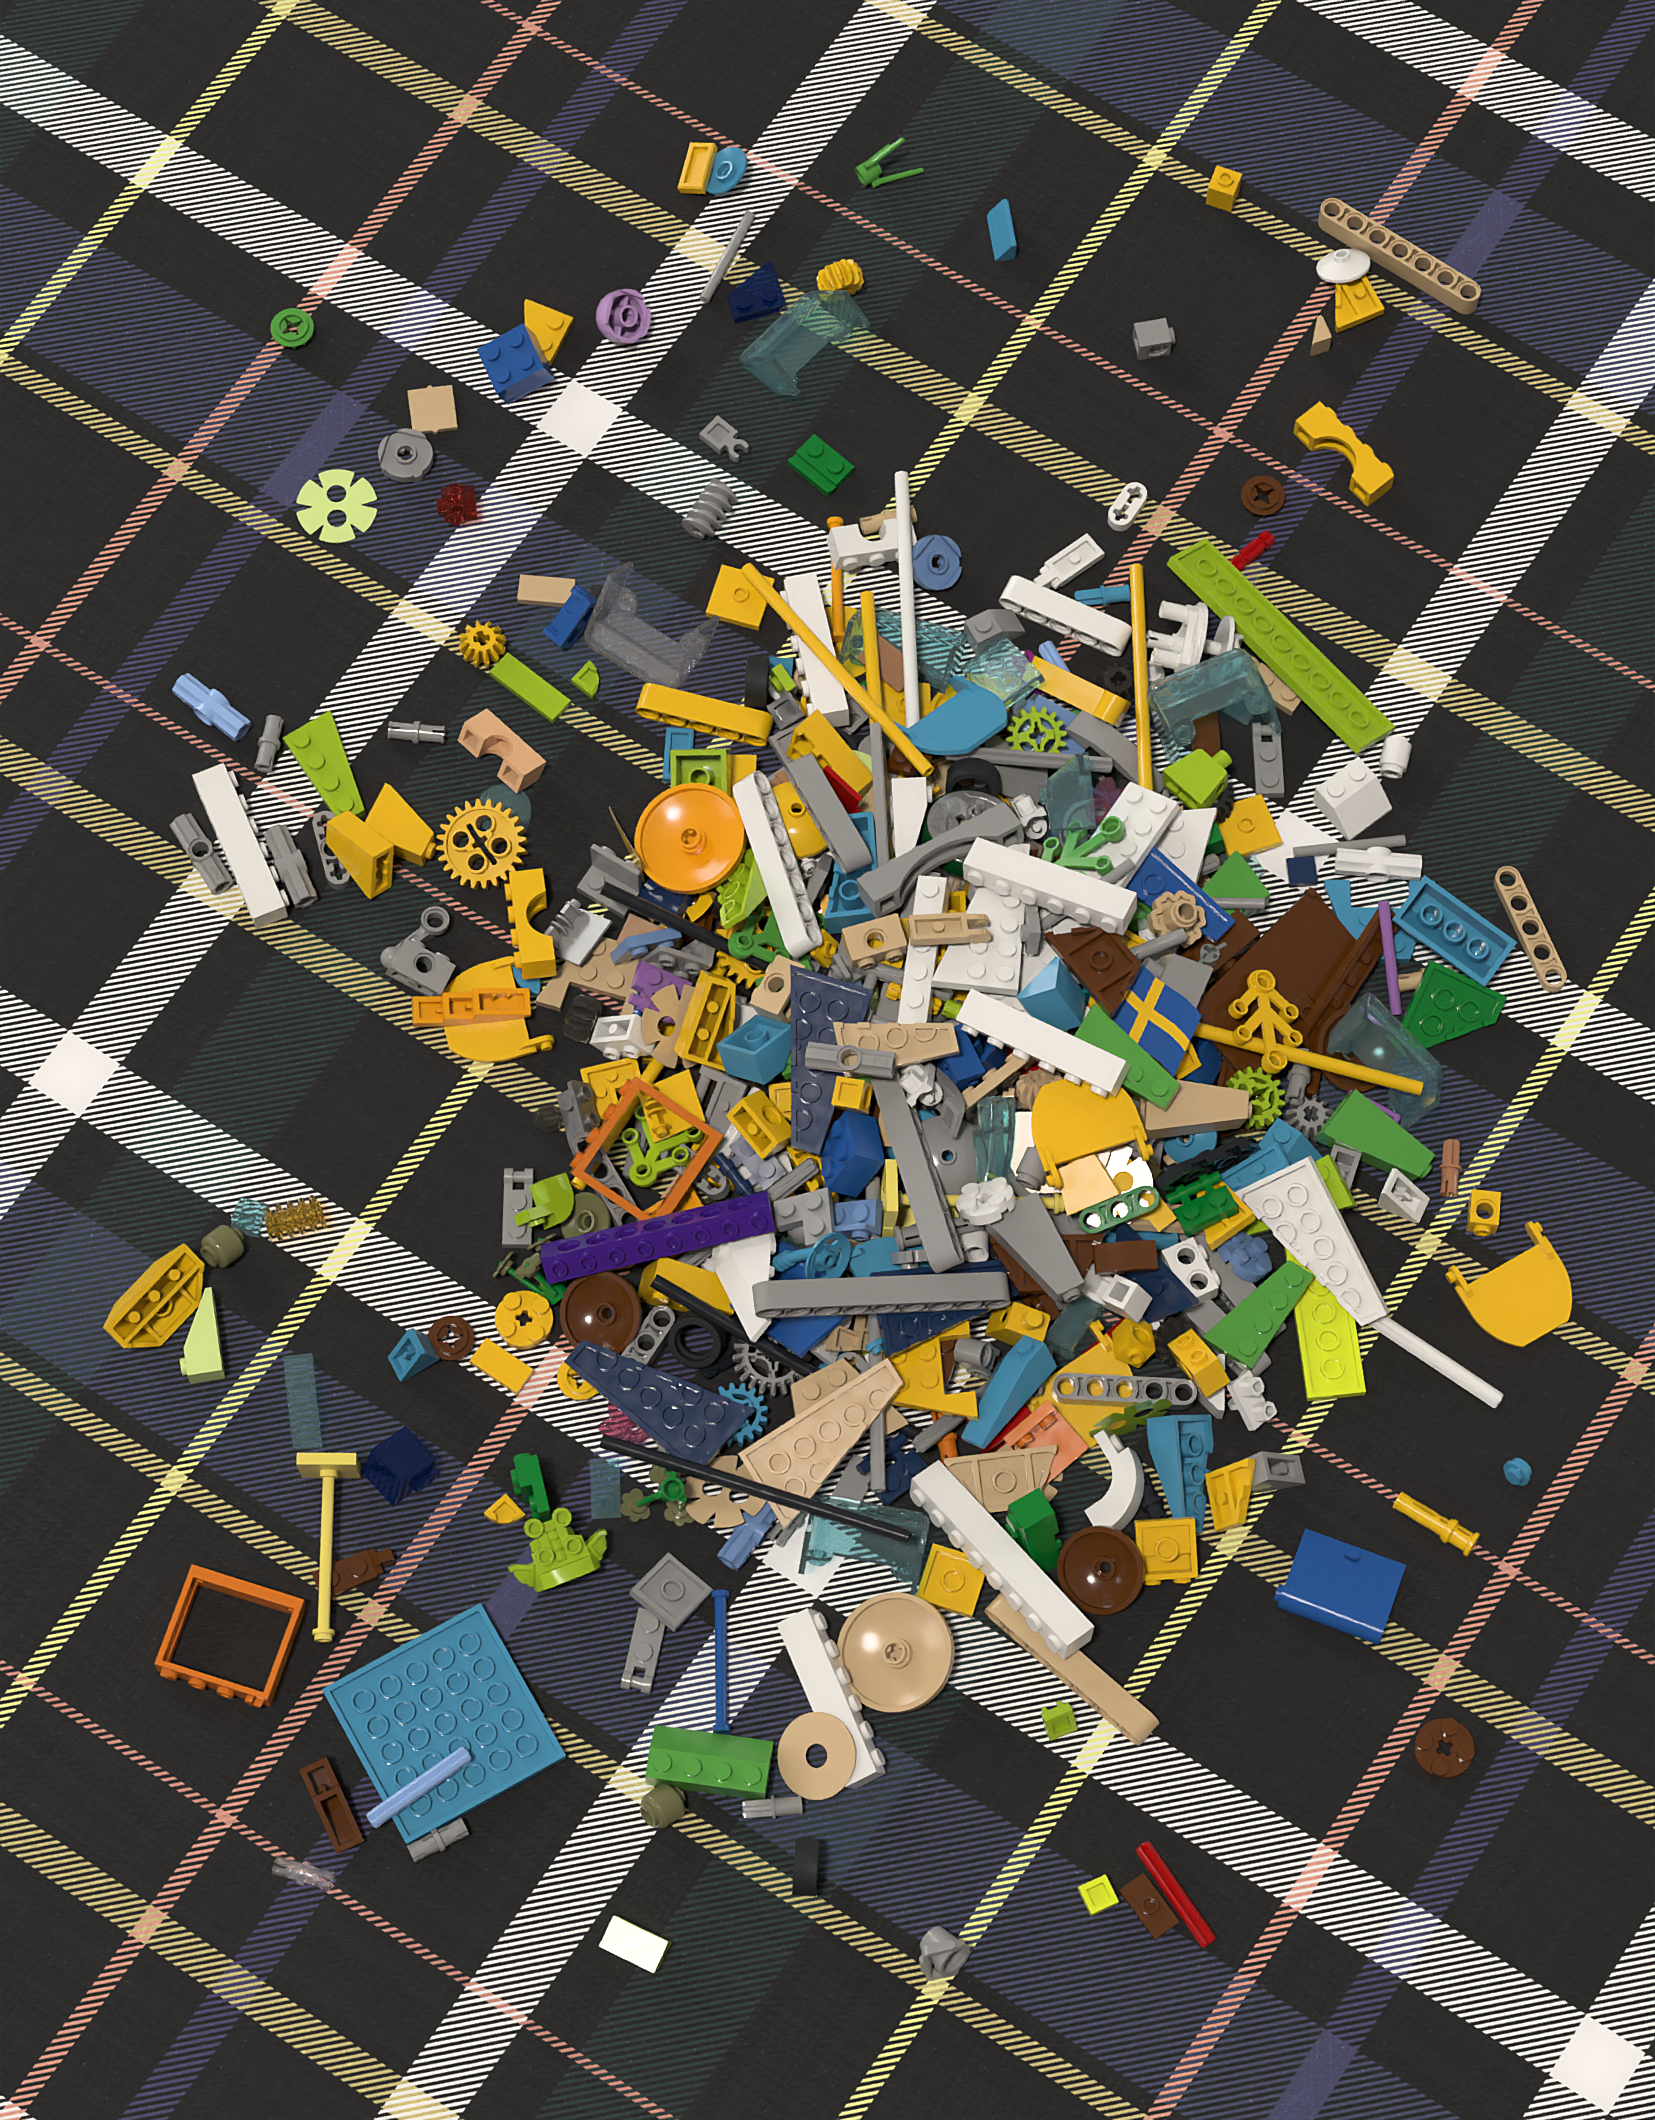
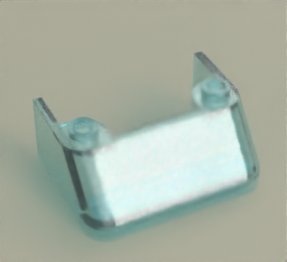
M812 290L800 297L740 355L739 361L746 370L777 395L797 396L800 391L796 385L798 381L796 373L829 341L843 342L851 336L853 328H868L871 324L847 291Z
M875 606L877 634L903 653L901 613ZM861 607L848 621L838 660L841 664H844L850 658L851 663L862 665L857 660L858 655L864 650ZM915 618L917 665L921 667L920 673L926 674L925 679L930 681V686L939 688V693L945 694L951 686V678L956 674L965 648L967 634L953 628Z
M1242 648L1232 649L1155 681L1147 690V700L1166 760L1171 765L1181 759L1178 748L1189 744L1195 736L1193 720L1243 700L1249 712L1261 714L1262 719L1277 734L1282 732L1272 695L1251 655Z
M1077 753L1045 781L1044 787L1039 788L1040 804H1042L1046 812L1043 818L1047 824V831L1041 837L1042 845L1050 837L1058 838L1060 831L1096 829L1089 753Z
M1370 992L1364 994L1331 1030L1327 1051L1330 1054L1335 1051L1345 1054L1353 1052L1369 1068L1423 1082L1420 1096L1388 1088L1389 1098L1387 1102L1393 1111L1402 1114L1401 1127L1406 1130L1440 1104L1443 1071L1436 1059L1376 996Z
M818 1495L814 1497L816 1501L911 1530L912 1533L909 1543L906 1545L810 1514L804 1536L799 1574H804L807 1561L812 1565L823 1566L831 1562L833 1555L891 1566V1574L898 1581L904 1583L912 1582L910 1595L916 1596L930 1525V1518L927 1515L916 1511L889 1506L885 1507L884 1505L832 1495Z

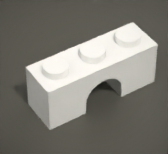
M897 518L883 521L879 531L881 540L875 542L866 540L861 535L858 524L831 528L826 541L834 570H853L858 566H879L885 562H899ZM911 521V542L913 548L914 545L917 543V539Z
M1093 1263L1083 1280V1291L1080 1292L1081 1297L1136 1323L1139 1322L1153 1299L1138 1284L1117 1274L1114 1277L1095 1275Z

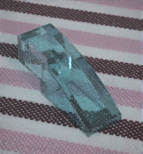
M990 1096L977 1100L979 1130L972 1132L977 1184L992 1181L998 1177H1003L1007 1181L1013 1154L1015 1136L1014 1097Z
M313 1354L283 1356L293 1450L323 1447Z

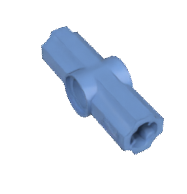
M766 1501L763 1508L755 1516L750 1515L746 1511L742 1514L744 1523L734 1527L733 1534L717 1554V1558L730 1569L739 1571L755 1547H760L766 1540L767 1534L771 1532L772 1524L777 1519V1516L768 1501Z

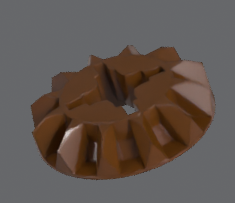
M1256 476L1244 484L1241 491V499L1244 509L1247 508L1252 513V516L1257 514L1262 515L1264 518L1270 514L1275 515L1282 508L1285 492L1282 485L1274 478ZM1258 492L1262 495L1268 494L1267 502L1263 500L1257 501Z
M445 1316L433 1323L428 1332L429 1340L438 1357L443 1361L452 1360L456 1362L462 1357H467L468 1352L474 1345V1332L471 1325L458 1316ZM448 1329H451L454 1337H459V1339L455 1340L454 1349H451L448 1342H443V1340L447 1339Z

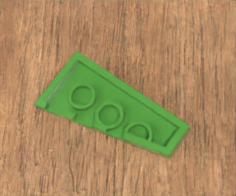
M1094 1003L1074 1037L1126 1060L1131 1067L1121 1087L1166 1111L1180 1088V1084Z
M1288 1260L1202 1337V1341L1252 1371L1312 1281L1314 1275Z

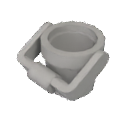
M936 1926L930 1929L920 1942L922 1953L919 1957L920 1970L925 1974L928 1981L955 1976L967 1961L970 1948L963 1940L957 1939L943 1927Z

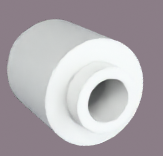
M1392 735L1391 738L1384 740L1379 762L1380 773L1383 776L1400 779L1403 773L1406 772L1412 745L1407 742V738L1400 735Z

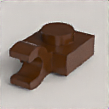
M894 746L887 761V772L913 778L915 772L919 771ZM923 754V756L931 763L933 757ZM932 764V766L934 767V771H933V773H932L931 775H929V776H933V774H934V772H935V770H936V768H937V765H936V764Z
M1029 1294L1019 1297L1023 1305L1049 1314L1051 1316L1050 1321L1061 1315L1053 1299L1048 1294Z

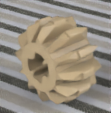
M1039 1068L1036 1071L1029 1070L1028 1074L1020 1075L1019 1080L1016 1082V1095L1022 1108H1029L1032 1111L1041 1087L1062 1080L1060 1072L1054 1071L1053 1074Z

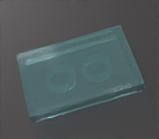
M1005 635L959 667L970 682L996 694L1003 701L1006 709L1045 681L1042 674Z

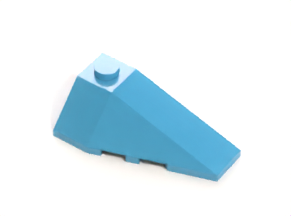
M1024 1335L995 1366L977 1403L979 1420L968 1421L961 1435L964 1441L984 1449L1057 1368L1045 1343Z
M1170 1415L1146 1418L1149 1450L1173 1518L1194 1517L1196 1533H1202L1207 1500L1203 1494L1204 1480H1206L1205 1474L1210 1472V1470L1206 1469L1208 1454L1213 1453L1214 1445L1211 1415Z

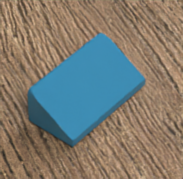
M1003 199L987 214L995 261L1012 260L1016 257L1017 245L1009 203L1007 199Z

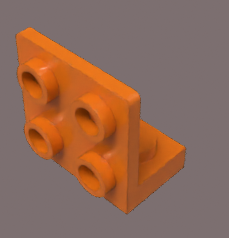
M1049 1400L1045 1401L1003 1438L1013 1450L1057 1445V1451L1044 1485H1048L1089 1448Z

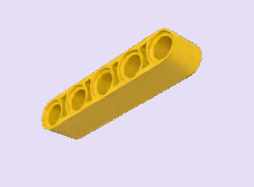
M652 683L643 685L635 710L638 715L646 719L694 729V731L759 747L767 745L774 722L771 714L761 710Z

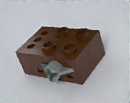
M1239 909L1230 915L1236 920L1235 924L1216 943L1203 937L1181 955L1214 968L1204 989L1206 991L1260 938L1261 932Z

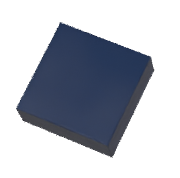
M1314 856L1286 858L1289 888L1317 885L1318 880Z

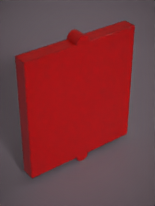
M828 765L825 766L823 773L847 814L859 813L863 798Z

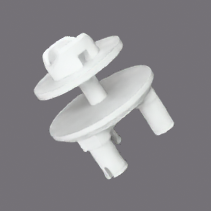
M1162 601L1159 610L1160 618L1182 622V626L1172 636L1148 630L1146 639H1148L1146 641L1147 648L1154 649L1150 659L1151 665L1174 669L1180 683L1188 685L1193 679L1202 653L1210 654V683L1218 684L1226 670L1235 672L1240 668L1243 662L1240 645L1244 636L1234 633L1235 623L1232 616L1225 615L1216 631L1214 641L1206 639L1208 625V608L1206 603L1199 602L1194 606H1184Z

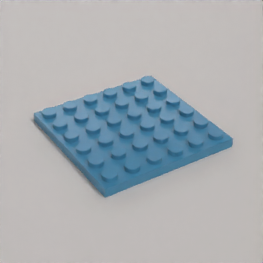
M481 1603L322 1689L382 1801L391 1797L460 1747H464L469 1752L472 1759L471 1762L391 1817L406 1845L430 1834V1831L435 1828L436 1830L442 1828L566 1759L563 1749Z

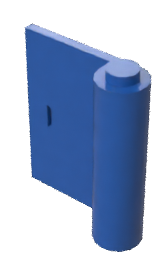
M787 1241L776 1244V1252L773 1255L770 1254V1262L773 1261L774 1256L785 1250L795 1251L799 1249ZM806 1260L796 1262L794 1266L783 1272L777 1271L770 1278V1281L806 1279ZM816 1270L814 1277L821 1278L827 1274L825 1270L821 1272ZM730 1303V1308L735 1311L732 1303ZM850 1315L771 1318V1324L764 1332L801 1358Z
M1305 1528L1285 1586L1282 1584L1278 1585L1273 1601L1279 1602L1277 1608L1379 1645L1406 1565Z

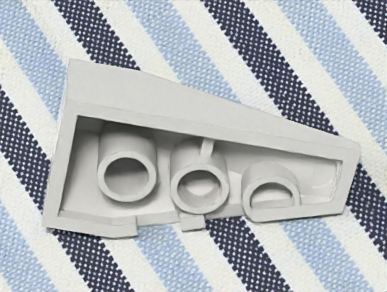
M926 777L891 779L889 803L891 828H894L892 829L894 858L916 847L927 803H932V787L926 786Z
M774 1231L714 1245L712 1250L715 1271L750 1341L756 1342L771 1324V1318L755 1316L752 1286L758 1282L770 1281V1278L774 1276L775 1267L770 1266V1254L773 1255L776 1252Z

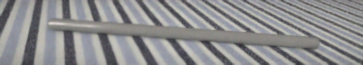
M873 1176L866 1185V1200H880L879 1177ZM881 1235L870 1236L869 1240L881 1238ZM868 1314L869 1344L881 1338L878 1322L874 1314ZM872 1352L868 1353L869 1369L883 1361V1352L876 1356ZM884 1410L870 1426L871 1492L874 1493L886 1491Z

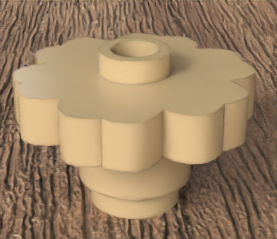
M1180 890L1173 895L1167 891L1152 902L1153 911L1147 915L1149 930L1152 933L1158 934L1157 937H1160L1183 927L1188 941L1180 945L1187 948L1202 936L1200 929L1206 924L1204 909L1201 906L1195 905L1196 899L1191 894Z

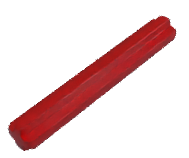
M1146 1841L1139 1845L1136 1853L1201 1947L1205 1948L1212 1944L1216 1939L1214 1933L1152 1844Z

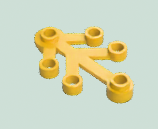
M1256 970L1247 979L1249 989L1240 999L1234 1000L1229 1005L1228 1012L1235 1019L1242 1018L1248 1012V1005L1256 997L1258 1009L1244 1025L1238 1026L1233 1031L1232 1038L1235 1043L1244 1045L1252 1038V1032L1261 1024L1265 1048L1261 1065L1265 1072L1276 1074L1287 1065V1056L1276 1046L1274 1027L1284 1036V1045L1297 1048L1303 1042V1037L1299 1031L1292 1029L1287 1023H1292L1299 1016V1011L1295 1005L1287 1002L1274 989L1275 978L1269 971ZM1270 1001L1280 1009L1279 1015L1271 1008ZM1235 1006L1239 1007L1241 1012H1239Z

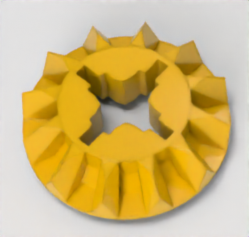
M565 1362L561 1364L557 1373V1383L565 1397L568 1396L578 1401L589 1400L595 1394H599L586 1381H583L582 1386L578 1389L576 1380L572 1379L573 1376L576 1377L578 1374L566 1365Z

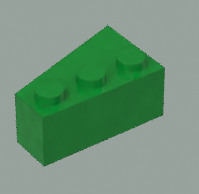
M1037 1488L1008 1505L1005 1530L1039 1568L1046 1573L1057 1567L1060 1554L1059 1548L1063 1546L1061 1540L1057 1539L1055 1541L1054 1537L1059 1532L1055 1512L1040 1488Z

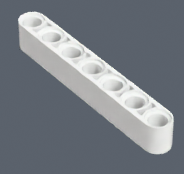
M754 771L733 786V794L784 945L790 955L800 958L820 946L823 939L770 782L762 772Z

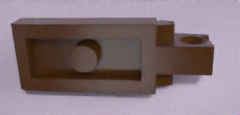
M390 1547L376 1553L374 1548L364 1550L333 1563L331 1570V1599L378 1579V1576L384 1574L382 1568L396 1562ZM320 1569L311 1572L318 1591Z

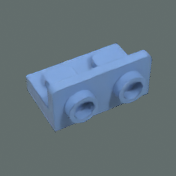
M867 1199L833 1203L836 1232L855 1241H867L870 1236L881 1235L883 1201Z

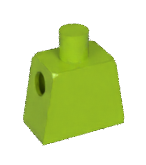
M1197 749L1163 770V785L1191 810L1210 808L1228 785V773L1225 768L1232 763V760L1224 750H1220L1213 757H1210L1203 749Z

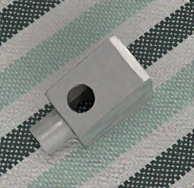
M1176 954L1162 956L1159 962L1149 957L1142 962L1157 979L1185 997L1195 1008H1197L1214 969Z

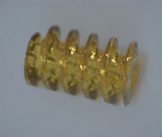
M314 1195L309 1196V1204H306L302 1198H298V1206L296 1208L291 1201H287L286 1210H283L280 1204H276L275 1213H272L268 1206L264 1207V1220L270 1242H272V1234H275L279 1241L283 1240L284 1231L287 1232L290 1238L294 1237L295 1228L299 1230L301 1235H304L306 1225L315 1232L317 1231L318 1222H320L324 1229H327L321 1202H318Z

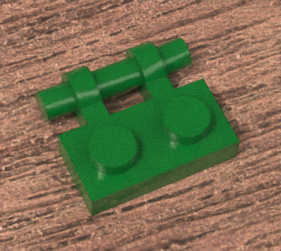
M1218 1171L1209 1175L1205 1173L1198 1176L1199 1180L1183 1186V1184L1175 1188V1191L1165 1195L1170 1206L1179 1201L1182 1205L1173 1209V1212L1186 1237L1239 1212L1226 1185L1214 1189L1213 1185L1222 1181ZM1202 1190L1206 1193L1192 1201L1189 1198Z

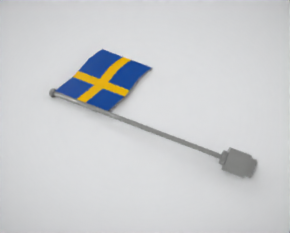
M1129 949L1133 953V955L1137 957V952L1133 949ZM1141 963L1139 975L1111 1019L1151 1057L1157 1060L1174 1078L1200 1021L1201 1014L1185 997L1157 979ZM1034 1145V1147L1028 1146L1016 1170L1018 1175L1015 1180L1027 1188L1036 1190L1039 1184H1043L1048 1171H1044Z

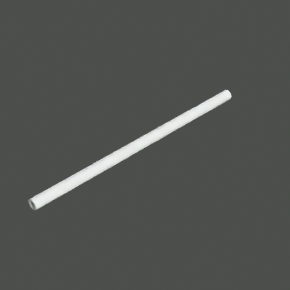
M899 471L895 473L905 714L906 728H909L920 720L909 477L907 472Z

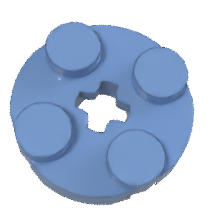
M928 535L917 541L912 548L913 578L916 583L927 590H940L951 587L959 578L962 566H959L961 552L957 544L949 537ZM938 556L939 560L937 563L939 568H933L932 558Z
M1240 1230L1218 1246V1252L1223 1262L1226 1263L1229 1260L1234 1266L1231 1271L1245 1281L1258 1282L1272 1270L1271 1260L1266 1252L1268 1245L1260 1237L1253 1238Z

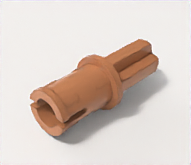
M1448 1139L1443 1143L1442 1165L1439 1166V1170L1442 1172L1439 1194L1443 1197H1450V1193H1452V1197L1458 1196L1459 1172L1462 1171V1167L1459 1166L1461 1147L1459 1140Z

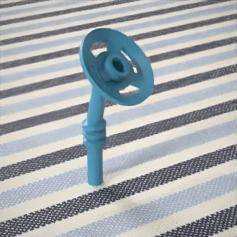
M839 1232L828 1233L820 1238L813 1247L795 1251L785 1250L774 1256L770 1266L775 1267L774 1273L777 1271L783 1272L794 1266L796 1262L806 1260V1279L839 1278L848 1265L851 1245L845 1235ZM828 1239H837L832 1244L824 1243ZM838 1249H840V1256L837 1261L838 1263L834 1266L838 1257ZM816 1270L820 1272L825 1270L827 1274L821 1278L814 1277Z

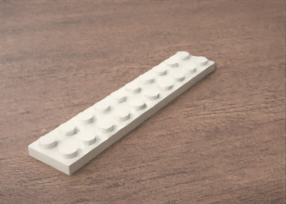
M1129 782L1105 817L1116 816L1120 818L1125 828L1123 838L1118 842L1107 841L1084 857L1106 855L1110 858L1113 869L1130 858L1136 867L1113 883V885L1125 888L1180 809L1178 802ZM1100 825L1095 831V833L1092 835V837L1101 832ZM1070 868V870L1076 872L1083 871L1087 876L1096 879L1104 876L1098 874L1096 869ZM1042 907L1039 912V919H1043L1051 912ZM1069 916L1064 917L1043 933L1041 932L1037 954H1026L1025 942H1022L1017 995L1055 957H1058L1045 941L1044 934L1051 931L1054 932V935L1069 933L1072 928H1090L1093 925L1080 923ZM983 992L984 995L1029 1015L1016 996Z

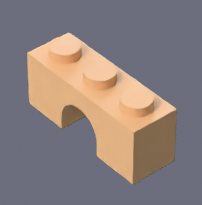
M488 709L465 721L457 740L476 758L486 753L500 756L503 762L497 776L516 794L538 781L546 764V761Z

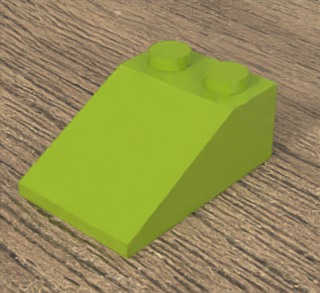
M731 748L670 750L671 788L686 783H703L722 790L731 798Z

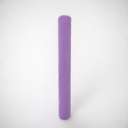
M1389 900L1379 901L1378 909L1391 1015L1402 1014L1390 904Z

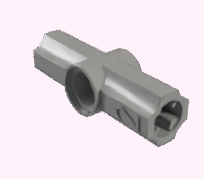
M191 813L182 814L175 818L170 824V828L189 856L192 866L197 869L212 894H220L226 891L234 882L214 851L211 841L205 837ZM199 851L208 852L203 857L195 856Z
M277 824L270 827L264 832V837L273 855V863L281 882L285 883L295 908H305L312 905L318 898L307 874L308 869L300 850L296 849L286 824Z
M808 1042L805 1054L806 1068L842 1072L849 1076L866 1075L893 1079L896 1066L895 1052L857 1048L851 1044L839 1046ZM849 1054L858 1056L857 1062L853 1066H845L843 1064L844 1058Z

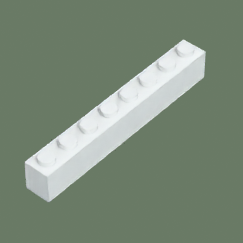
M939 1460L912 1478L909 1492L912 1501L918 1507L922 1506L929 1514L932 1523L937 1527H941L948 1534L950 1542L956 1548L962 1549L971 1565L976 1569H980L987 1576L989 1584L995 1590L999 1589L1006 1597L1009 1606L1015 1611L1018 1610L1026 1618L1028 1626L1034 1632H1039L1052 1652L1058 1653L1065 1660L1091 1641L1094 1625Z

